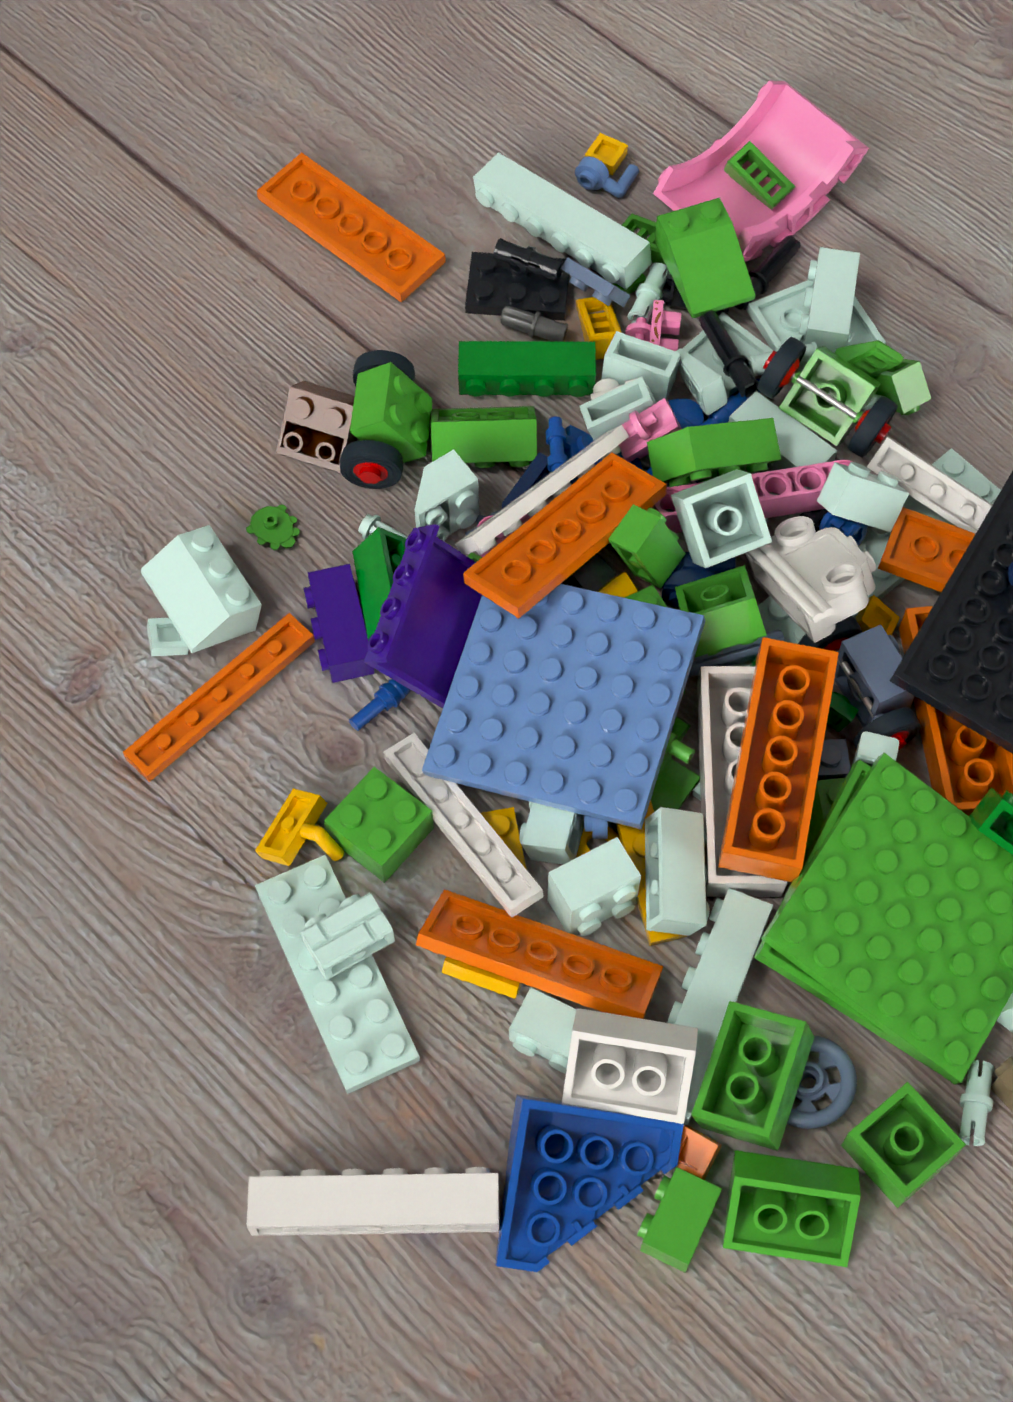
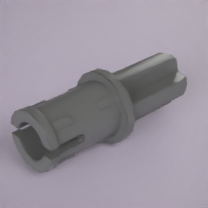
M508 305L505 306L501 314L502 325L529 333L530 338H533L535 335L550 341L564 342L568 330L567 323L564 324L540 316L541 312L538 311L536 314Z

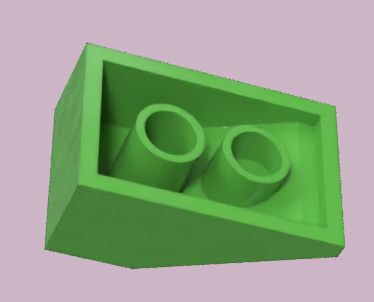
M720 198L657 216L655 243L692 319L707 313L709 310L716 312L755 300V292L733 223Z

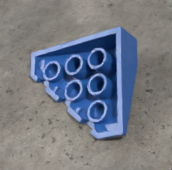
M517 1094L510 1132L495 1265L532 1272L541 1270L550 1263L547 1256L567 1241L572 1246L597 1227L594 1223L597 1218L613 1206L617 1210L625 1206L644 1191L641 1185L660 1170L665 1175L678 1165L684 1124L563 1104L562 1101Z

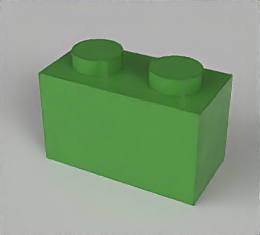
M633 504L608 540L633 575L662 588L684 557L685 552L677 542L679 537L666 526L665 522L667 519L660 512L653 508H648L646 511Z
M676 1167L672 1178L664 1175L654 1196L655 1199L661 1201L655 1215L646 1213L637 1233V1236L643 1238L640 1251L686 1273L722 1188Z

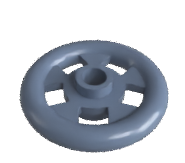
M814 1035L810 1051L819 1053L818 1063L806 1062L795 1097L802 1102L796 1109H791L787 1124L797 1128L814 1129L835 1122L849 1109L856 1094L857 1075L848 1054L835 1042ZM837 1067L841 1082L829 1084L828 1075L825 1070ZM805 1078H813L816 1081L815 1086L809 1089L804 1088L801 1083ZM827 1094L832 1103L826 1108L817 1111L812 1102L819 1100Z

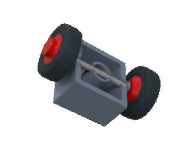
M850 616L836 623V628L832 634L815 643L805 634L798 644L839 652L834 680L842 694L848 698L850 704L859 710L856 716L863 726V729L854 738L856 749L861 734L864 731L898 739V750L903 748L919 733L921 729L920 721L910 709L915 696L889 681L901 662L902 657L896 639L892 635H888L882 625L862 632L857 620Z

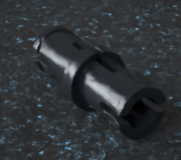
M502 238L497 241L493 252V259L495 260L498 259L520 267L521 272L528 273V271H531L553 281L557 280L563 264V260L536 252L535 247L528 246L525 248L505 241Z

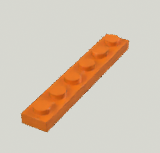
M288 613L124 750L123 755L125 759L148 782L152 781L315 642L314 635L293 615Z

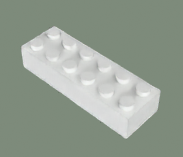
M701 666L697 680L701 813H703L704 828L706 829L704 857L708 871V880L705 884L706 897H725L729 888L752 897H781L787 885V881L718 867L755 667Z

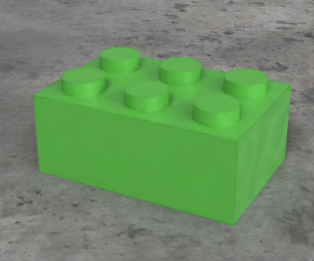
M774 418L691 426L647 442L653 476L664 483L669 482L670 487L691 484V481L705 482L736 469L747 471L751 474L768 471L767 464L781 460Z
M729 1001L691 1114L699 1126L705 1130L778 1151L815 1037L807 1022Z

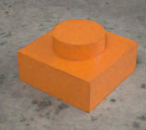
M684 1125L678 1165L676 1167L705 1180L722 1144L689 1125Z

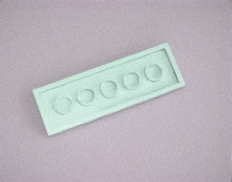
M326 855L256 884L255 888L346 1093L354 1092L419 1062L420 1056L373 955L326 980L303 942L301 931L306 928L305 924L318 914L324 913L328 916L340 909V904L346 899Z

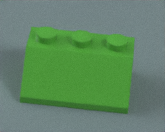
M534 406L432 409V462L454 449L465 463H474L475 467H493L495 462H509L510 466L515 467L530 465V461H533L537 456V419Z
M735 1150L728 1191L723 1248L847 1267L861 1197L858 1169Z

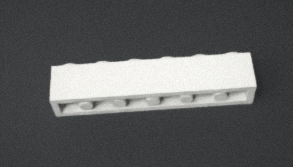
M435 1167L425 1169L424 1174H408L406 1169L389 1168L383 1170V1175H367V1171L363 1169H346L342 1171V1175H325L326 1172L323 1170L308 1169L301 1171V1176H284V1172L279 1170H264L260 1172L259 1176H249L247 1228L251 1236L499 1232L498 1173H490V1169L486 1167H470L465 1169V1173L449 1174V1170L446 1168Z

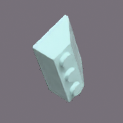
M210 525L177 535L141 568V574L191 653L256 630L262 604Z

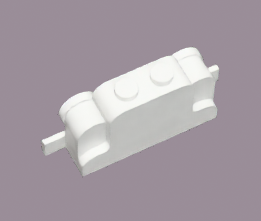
M798 516L783 521L776 527L775 535L771 537V543L745 553L754 579L814 643L832 634L836 628V623L863 610L869 602L868 596L875 590L872 572L876 571L877 568L868 551L862 552L852 536L846 537L837 528H824L816 532L813 521L808 517Z

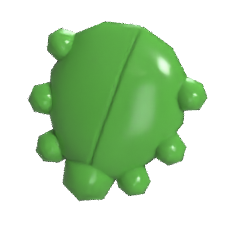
M282 504L277 507L267 506L258 509L251 517L250 525L246 528L247 533H254L258 537L257 543L259 545H264L268 542L272 550H278L280 545L285 549L292 548L296 542L294 537L299 535L300 530L293 527V524L297 522V518L289 516L285 512L286 506Z

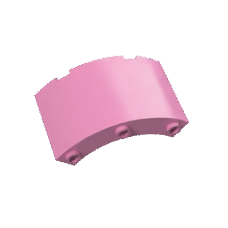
M768 81L760 89L757 100L722 139L716 140L708 150L697 157L681 164L671 165L665 169L658 179L659 184L653 194L673 211L720 198L733 223L744 261L747 262L760 257L763 253L762 249L768 245L776 248L786 236H793L830 201L826 195L838 181L843 184L846 182L869 150V147L787 82ZM749 141L796 186L772 210L724 171L727 161ZM747 161L741 167L746 170L751 163ZM757 168L750 176L754 179L762 171ZM766 176L759 185L763 188L772 179ZM776 184L767 193L772 197L782 187Z

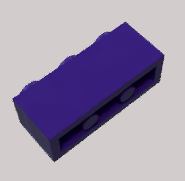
M350 564L308 572L310 586L304 587L303 590L307 608L315 607L317 617L310 618L315 640L322 638L324 649L318 650L322 671L329 670L332 683L375 674L374 668L364 663L368 651V636Z

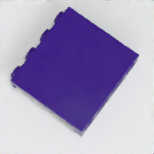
M433 524L413 528L406 539V549L400 565L393 574V584L388 598L381 606V616L378 625L368 641V651L364 663L443 709L482 594L464 583L463 573L476 562L438 538L439 526Z

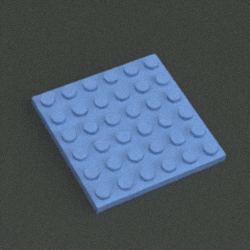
M560 584L523 616L517 618L482 595L423 764L422 772L426 776L642 829L704 628V615Z

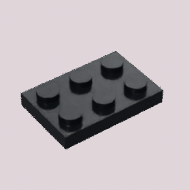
M472 252L465 313L501 316L505 306L509 305L536 314L537 311L541 312L540 316L552 320L565 321L569 274L561 269L557 280L553 281L531 271H528V273L521 272L520 267L498 259L495 260L493 259V253ZM555 258V259H558V260H559V259H560V260H563V264H564V262H565V260H566V259H563V258Z

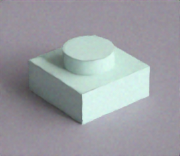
M148 618L147 632L151 657L188 655L189 648L170 618Z

